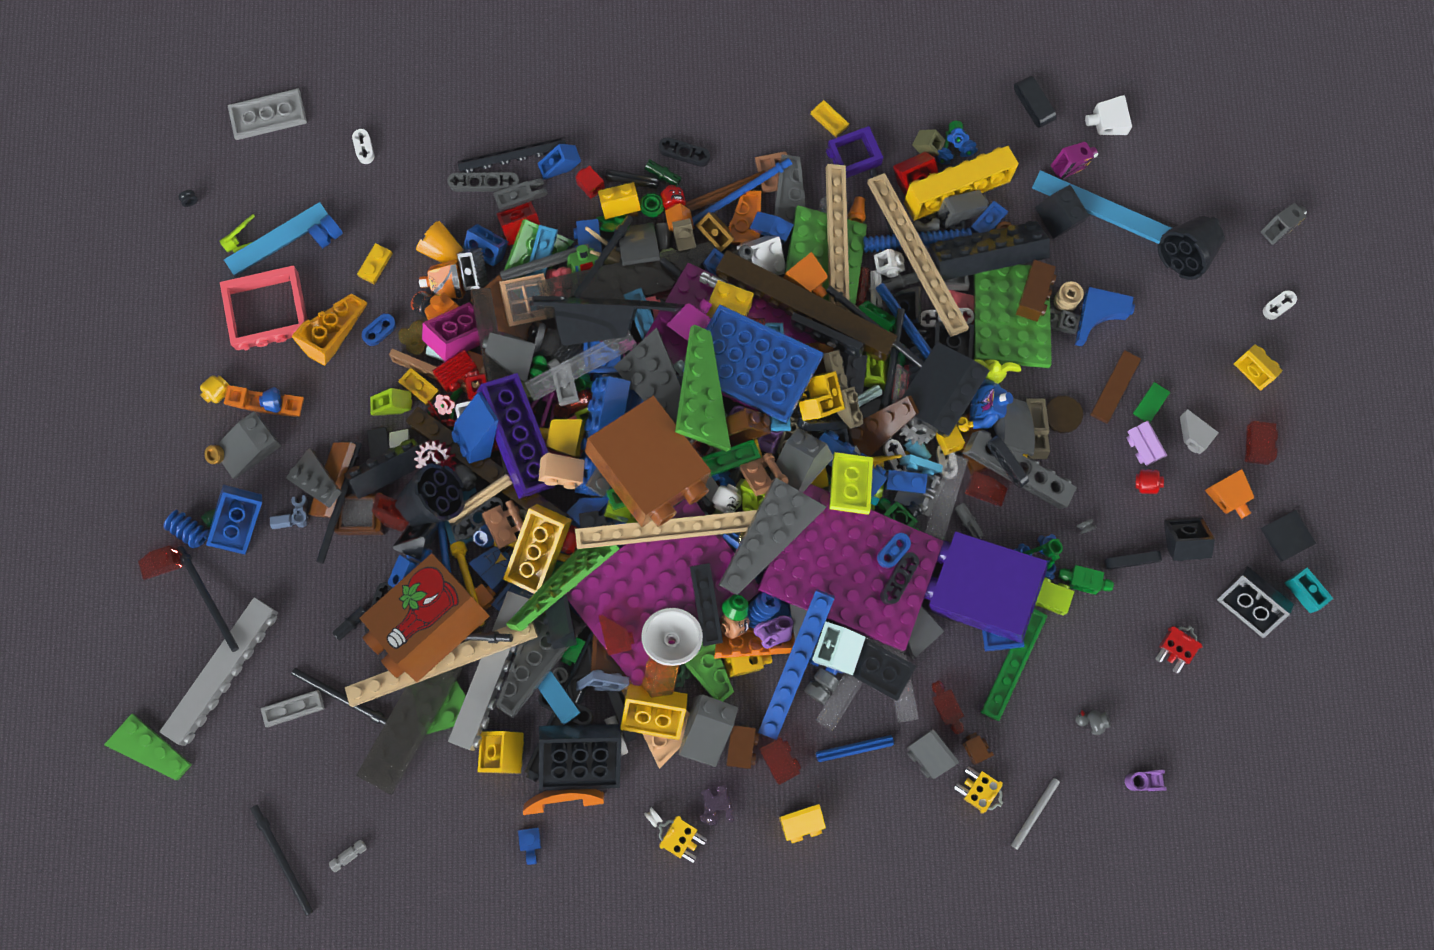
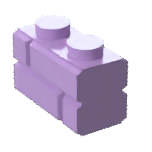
M1149 421L1127 431L1129 436L1126 438L1131 447L1135 446L1138 453L1135 455L1140 464L1145 463L1148 466L1167 456Z

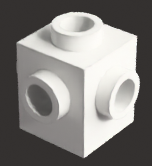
M887 249L874 255L877 273L892 278L898 276V273L905 271L902 253L893 249Z

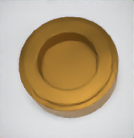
M219 445L208 446L205 450L206 461L210 464L221 463L224 459L222 447Z

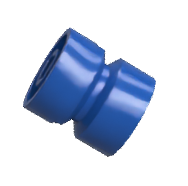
M329 214L320 220L319 225L314 224L308 229L310 235L322 249L331 243V239H337L343 234Z

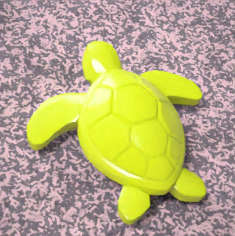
M975 360L990 370L985 379L992 380L998 384L1003 381L1008 371H1021V366L1016 363L1007 362L1001 365L997 360H986L985 362L983 360Z

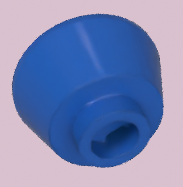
M272 387L264 391L262 396L259 397L260 406L264 407L266 411L278 413L281 410L282 399L279 389Z

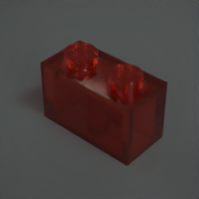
M1252 421L1247 425L1245 462L1268 465L1275 461L1277 457L1275 441L1278 439L1276 423Z
M779 738L759 749L777 785L800 774L799 769H801V766L796 758L792 759L789 753L792 750L787 740L783 741L782 738Z

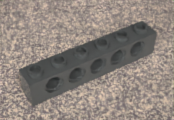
M984 430L973 432L963 454L1011 481L992 452L989 454L986 451L987 442L992 439L991 434ZM1009 449L1029 478V482L1022 488L1058 509L1067 508L1077 487L1072 485L1069 479L1060 478L1055 475L1056 472L1052 469L1043 468L1039 465L1038 461L1028 459L1023 456V453ZM1035 473L1039 477L1038 482L1035 480ZM1051 483L1055 486L1054 491L1051 489Z

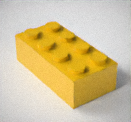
M538 504L530 507L503 580L535 594L551 577L572 520Z

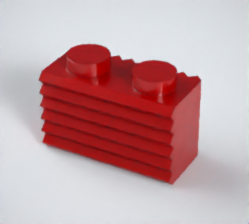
M462 350L432 371L444 390L449 393L461 387V384L465 382L464 377L468 376L467 372L478 370L468 353Z

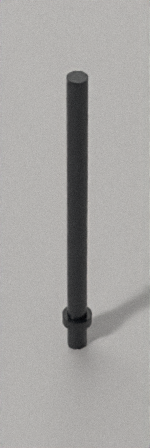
M831 285L828 287L826 292L834 298L835 302L838 301L853 314L881 327L843 296L844 293L838 292ZM896 340L894 348L921 368L924 361Z
M359 442L354 443L356 447L348 470L354 467L357 460L360 459L361 455L359 453L362 444ZM346 478L343 481L342 493L336 501L316 562L321 564L325 562L349 487Z
M179 546L176 551L180 556L181 564L185 565L232 652L237 651L239 647L194 567L191 555L187 554L183 546Z

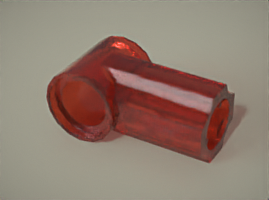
M583 389L577 392L579 402L564 405L567 407V410L560 406L558 400L554 407L556 417L566 419L570 414L588 407L589 401L592 400L590 391Z

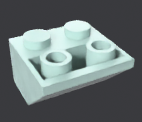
M825 621L812 660L817 664L853 675L866 637Z

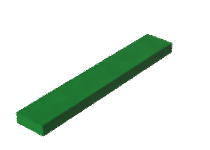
M1036 609L1033 610L1024 637L1025 647L1009 649L980 713L1000 721L1048 615Z

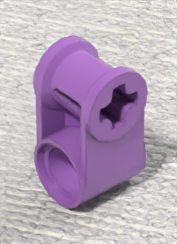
M771 431V433L758 438L760 450L772 453L775 456L784 431Z
M783 615L766 622H761L754 628V634L761 639L762 646L767 649L780 643L788 642L792 638L793 620Z
M1165 770L1129 773L1125 778V785L1131 791L1167 790L1163 779ZM1135 776L1140 780L1138 787L1133 782Z

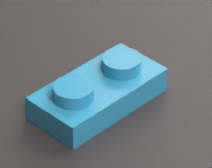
M911 454L901 457L899 463L906 466L907 470H918L922 474H928L927 476L941 473L943 468L941 464Z

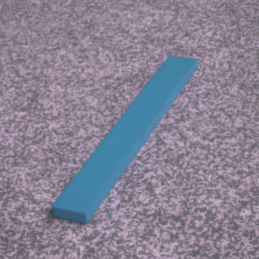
M1040 170L1032 189L1051 196L1070 185V183ZM1071 184L1089 214L1157 244L1160 243L1162 235L1171 229V227Z

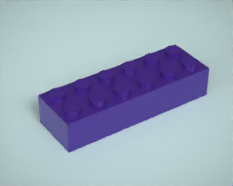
M518 373L481 384L477 392H482L498 419L495 439L518 499L555 487L556 485H546L545 482L539 481L540 460L549 452Z

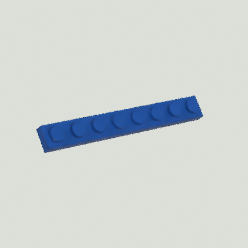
M816 589L758 733L777 740L835 596Z

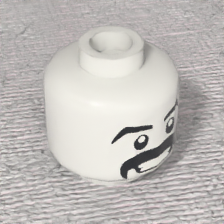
M730 484L727 487L719 486L712 498V502L715 504L714 508L723 513H733L741 501V495L737 493L739 489Z

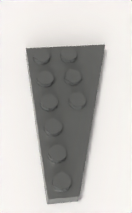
M656 327L620 360L614 368L625 380L631 381L630 386L644 401L654 395L676 424L682 385L669 358L660 331ZM686 437L690 444L696 441L692 438Z
M774 478L728 565L719 586L738 595L827 507L778 478Z
M571 611L577 638L587 624L581 617ZM543 613L533 620L538 637L519 644L514 662L511 664L509 675L496 704L499 709L512 718L515 717L569 648L553 649L552 643L548 644L546 632L549 631V626L544 624Z

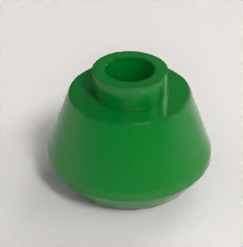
M649 193L640 200L641 212L648 217H657L664 210L662 198L658 194Z
M732 595L723 602L722 611L731 620H744L749 613L748 602L741 595Z

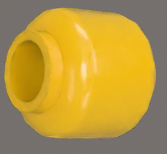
M212 375L201 384L200 390L202 393L200 396L207 403L210 401L219 403L225 398L229 384L221 376L216 377Z

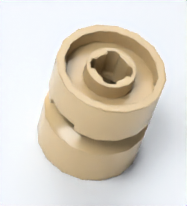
M1073 281L1064 283L1054 297L1056 309L1060 312L1063 310L1074 311L1084 295L1081 285Z

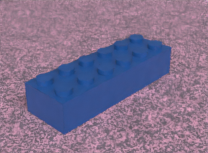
M610 376L596 378L593 381L591 387L593 396L588 404V411L590 412L584 425L586 433L585 438L581 442L582 455L579 458L585 460L583 483L575 488L574 493L601 497L585 486L596 469L594 463L585 453L587 438L625 414L631 381Z

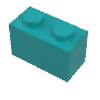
M1308 567L1298 571L1284 582L1309 613L1320 610L1334 599Z

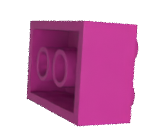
M466 303L423 322L422 340L444 361H447L462 350L467 352L482 345L485 336L489 337V334L492 333V323L471 303Z

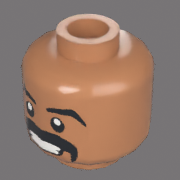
M725 614L720 618L721 632L728 638H736L745 634L748 630V616L741 621L731 620Z

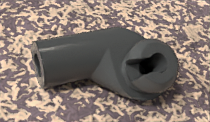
M933 218L927 224L916 220L913 226L917 231L924 233L930 231L932 233V231L939 230L941 222L937 218Z

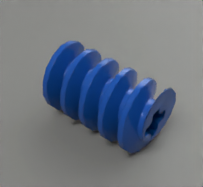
M178 510L173 511L166 518L164 529L170 531L172 535H176V538L182 540L183 543L188 544L191 548L201 546L206 541L210 530L206 529L203 531V525L197 527L198 522H191L192 518L190 516L185 518L186 513L181 512L178 514Z
M762 592L748 604L749 627L755 628L759 623L766 622L780 610V599Z

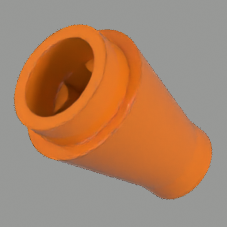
M860 196L854 198L852 207L847 215L849 220L860 223L865 221V198Z

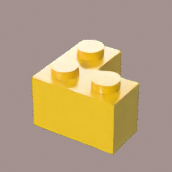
M836 371L812 376L807 385L810 398L799 401L803 421L822 418L844 410V402Z

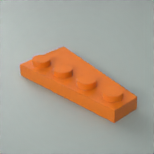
M748 628L745 634L733 639L726 637L721 632L723 643L716 644L714 659L788 654L795 643L794 633H792V638L788 642H783L767 649L762 646L761 639L754 634V628Z

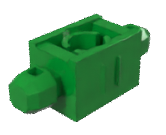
M882 498L877 505L881 511H885L884 516L895 520V516H902L904 518L903 524H906L908 521L909 524L907 526L912 528L918 522L898 501L890 505L891 502Z
M1075 565L1071 571L1070 569L1063 568L1058 573L1060 580L1066 582L1069 580L1068 586L1070 589L1097 595L1101 589L1102 591L1109 592L1114 587L1112 580L1106 578L1103 580L1104 572Z

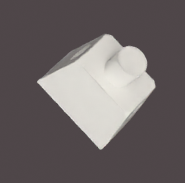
M1125 95L1098 103L1093 114L1086 115V125H1096L1099 135H1128L1132 124Z

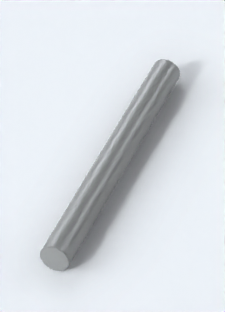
M1052 779L1011 844L1014 849L1018 850L1060 784L1057 779Z

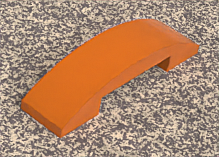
M230 385L227 387L224 400L225 405L274 415H301L303 397L284 394V396H281V410L278 413L266 411L264 407L260 406L259 397L262 396L263 392L250 391L247 388Z
M597 789L547 790L534 796L524 804L523 815L544 812L545 804L583 799L584 806L604 804V792Z

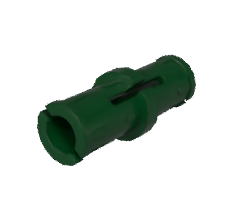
M649 159L644 168L656 175L659 180H664L674 186H678L682 179L681 176L668 170V167H663Z

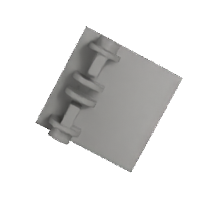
M910 470L907 471V472L921 473V474H922V472H920V471H918V470H917V471H910ZM933 475V477L927 476L925 494L898 491L894 501H898L904 506H909L910 502L914 501L921 508L923 514L929 517L944 482L940 481V477Z

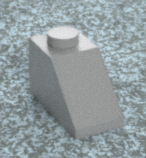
M1188 409L1180 416L1184 443L1188 445L1187 447L1192 452L1201 454L1219 432Z

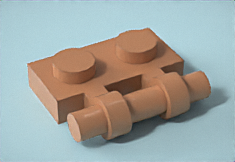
M513 500L505 502L508 508L507 511L503 512L499 505L482 513V517L498 549L517 541L514 533L520 532L524 523L518 513L520 510L518 506H515ZM509 516H512L516 524L512 528L507 520Z

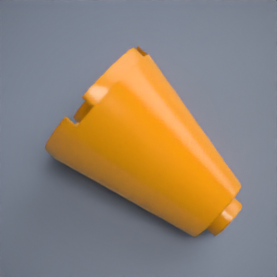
M436 221L426 231L423 241L420 240L416 247V250L441 263L458 259L457 253L464 250L440 221Z

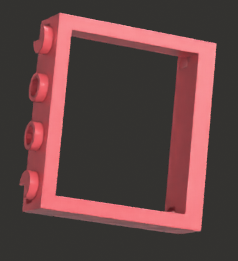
M294 265L220 282L230 343L236 350L244 349L246 351L254 346L264 347L272 342H285L287 339L292 338L294 332L303 322L308 320L299 272ZM291 281L299 324L238 338L231 294Z

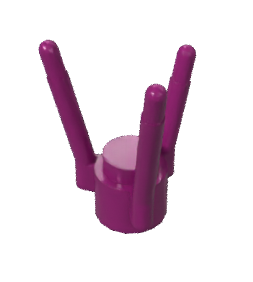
M545 386L544 390H539L537 397L530 405L533 410L541 397L542 402L547 404L540 423L541 428L544 427L550 406L552 405L549 421L550 427L551 420L555 418L558 402L556 389Z

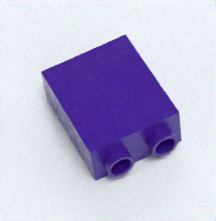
M955 531L952 542L942 540L943 544L936 562L943 564L939 579L931 576L924 599L930 600L931 612L1022 643L1047 572V561Z

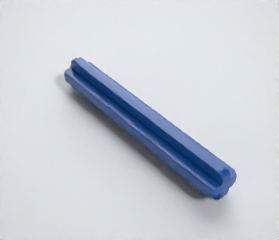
M892 735L817 751L816 758L818 762L877 750L893 746L894 740Z

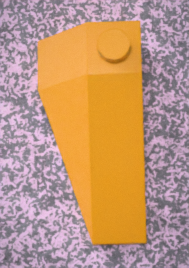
M350 294L333 304V307L327 311L318 313V316L312 320L308 319L303 322L294 332L292 338L308 357L325 366L341 346L367 306V302Z

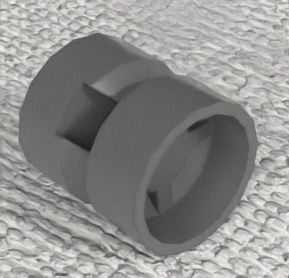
M819 668L813 676L814 681H810L803 691L821 705H825L831 697L830 692H834L840 682L830 673Z

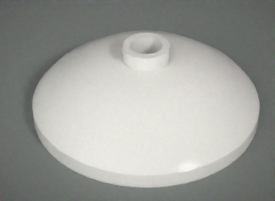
M666 608L659 610L647 619L642 629V644L646 653L653 660L664 665L675 666L690 661L696 656L702 645L703 634L699 622L693 615L682 609ZM673 640L675 644H669L668 642Z

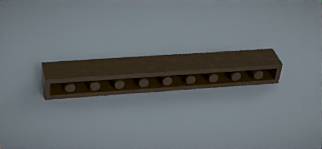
M728 250L716 268V276L754 293L755 299H762L768 302L771 307L784 310L791 317L795 312L863 343L864 351L876 360L886 361L896 343L897 335Z
M418 406L406 420L413 430L428 441L439 440L440 443L446 442L445 447L452 448L450 454H455L453 459L466 465L487 484L490 485L505 474H509L489 458L469 463L466 457L462 456L457 442L453 441L452 431ZM513 483L500 491L502 495L509 500H513L517 506L527 512L530 507L538 504L569 518L567 514L538 493L518 499Z

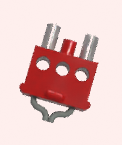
M1190 626L1188 628L1169 627L1168 633L1159 645L1161 651L1155 659L1158 662H1162L1167 653H1169L1167 661L1173 664L1177 658L1178 662L1174 666L1173 671L1178 674L1184 664H1190L1199 648L1203 647L1197 641V636L1193 633L1194 628ZM1181 630H1190V633L1194 637V639L1185 634L1184 632H1182Z

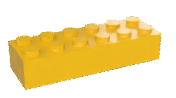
M1009 146L998 147L991 153L980 154L973 160H965L958 166H950L943 170V172L938 174L932 173L923 180L913 181L909 185L904 205L913 221L939 211L943 200L947 197L977 190L984 193L1009 183L1019 163Z

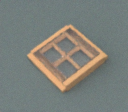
M544 273L499 282L509 327L554 318L551 306H529L532 296H549Z

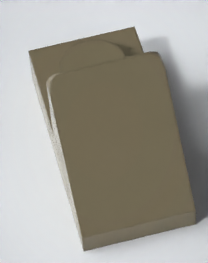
M691 219L672 222L676 249L683 251L696 248Z

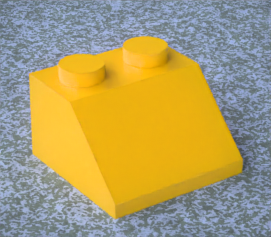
M634 182L598 191L605 219L641 211Z
M1256 344L1234 363L1260 391L1283 371L1279 364L1271 360L1266 355L1265 350Z
M509 731L482 732L480 735L482 741L479 746L478 772L521 774L524 733Z
M819 804L779 817L786 841L791 840L792 843L803 840L802 836L810 834L811 837L822 834V829L826 828Z

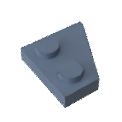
M593 670L590 674L576 682V690L583 691V688L586 686H594L595 691H621L629 686V677H624L620 673L607 674L602 670Z

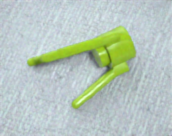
M254 214L248 217L230 234L219 240L228 253L230 251L236 253L252 243L237 246L240 242L235 235L255 217Z

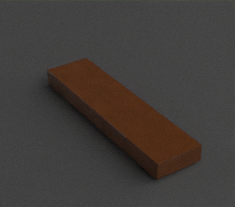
M1125 350L1122 352L1090 414L1091 416L1106 424L1109 422L1141 358Z

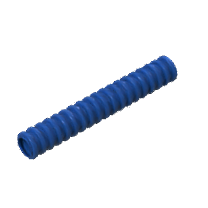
M963 228L960 231L958 229H955V231L951 229L949 232L947 230L943 232L941 230L938 232L932 231V233L927 231L926 233H918L924 246L929 248V244L936 241L950 240L958 236L972 235V231L970 228L966 230ZM892 234V236L886 235V237L884 235L880 237L876 235L874 238L872 236H869V238L863 237L864 253L868 251L871 253L874 250L876 252H879V250L883 252L886 249L902 250V246L895 234Z

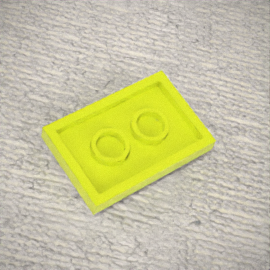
M834 452L829 509L869 515L871 508L873 458Z

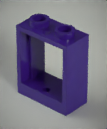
M869 126L828 141L826 153L828 158L832 159L833 165H844L837 150L838 147L862 139L870 158L846 166V178L882 165L883 156Z

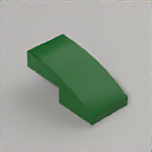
M1153 382L1132 414L1150 423L1170 392Z

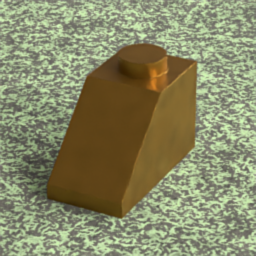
M708 212L696 225L720 252H723L735 240L727 226L715 213Z

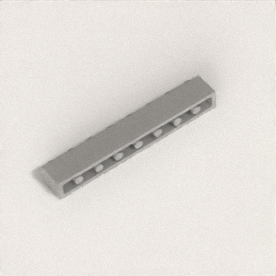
M508 591L492 631L506 627V623L529 599ZM519 644L481 658L448 742L471 751L480 746L482 741L480 735L482 730L488 726L490 720L488 717L489 712L496 706L497 699L495 697L497 692L503 688L504 674L510 670L512 664L510 659L512 654L516 653Z
M255 597L252 599L230 631L239 649L232 652L224 639L160 730L161 734L178 745L186 746V744L192 742L198 727H201L206 722L207 714L218 705L219 697L229 689L230 681L241 672L242 664L252 656L254 647L264 639L265 631L275 623L279 612Z

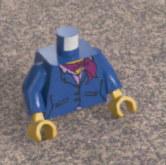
M984 379L971 400L969 421L966 417H961L958 422L965 424L958 425L959 429L965 432L970 427H973V429L991 428L999 419L1005 417L1007 404L1013 402L1012 394L1001 388L1000 384Z

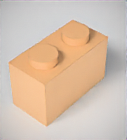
M546 453L540 460L539 481L545 482L546 485L554 486L558 484L563 485L566 489H575L583 483L585 460Z

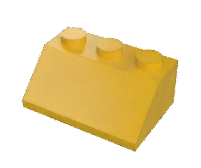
M629 684L620 729L679 740L688 694Z

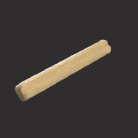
M505 474L468 499L462 512L449 520V522L455 523L511 485L510 475Z

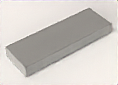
M315 690L262 707L261 712L265 727L268 728L324 710L325 708L320 690Z

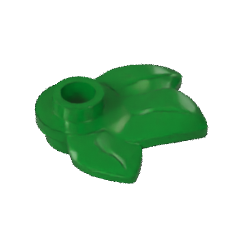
M627 214L609 219L599 216L596 219L603 223L601 230L613 232L619 224H622Z

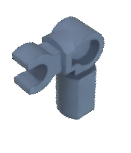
M302 495V502L297 503L295 496L292 497L291 502L295 506L293 515L270 516L271 528H287L295 524L298 527L307 526L309 523L307 509L305 508L308 504L307 497Z

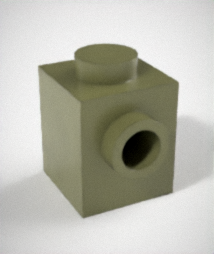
M936 129L919 130L912 146L920 154L926 151L931 156H938L939 153L937 151L942 149L946 140Z

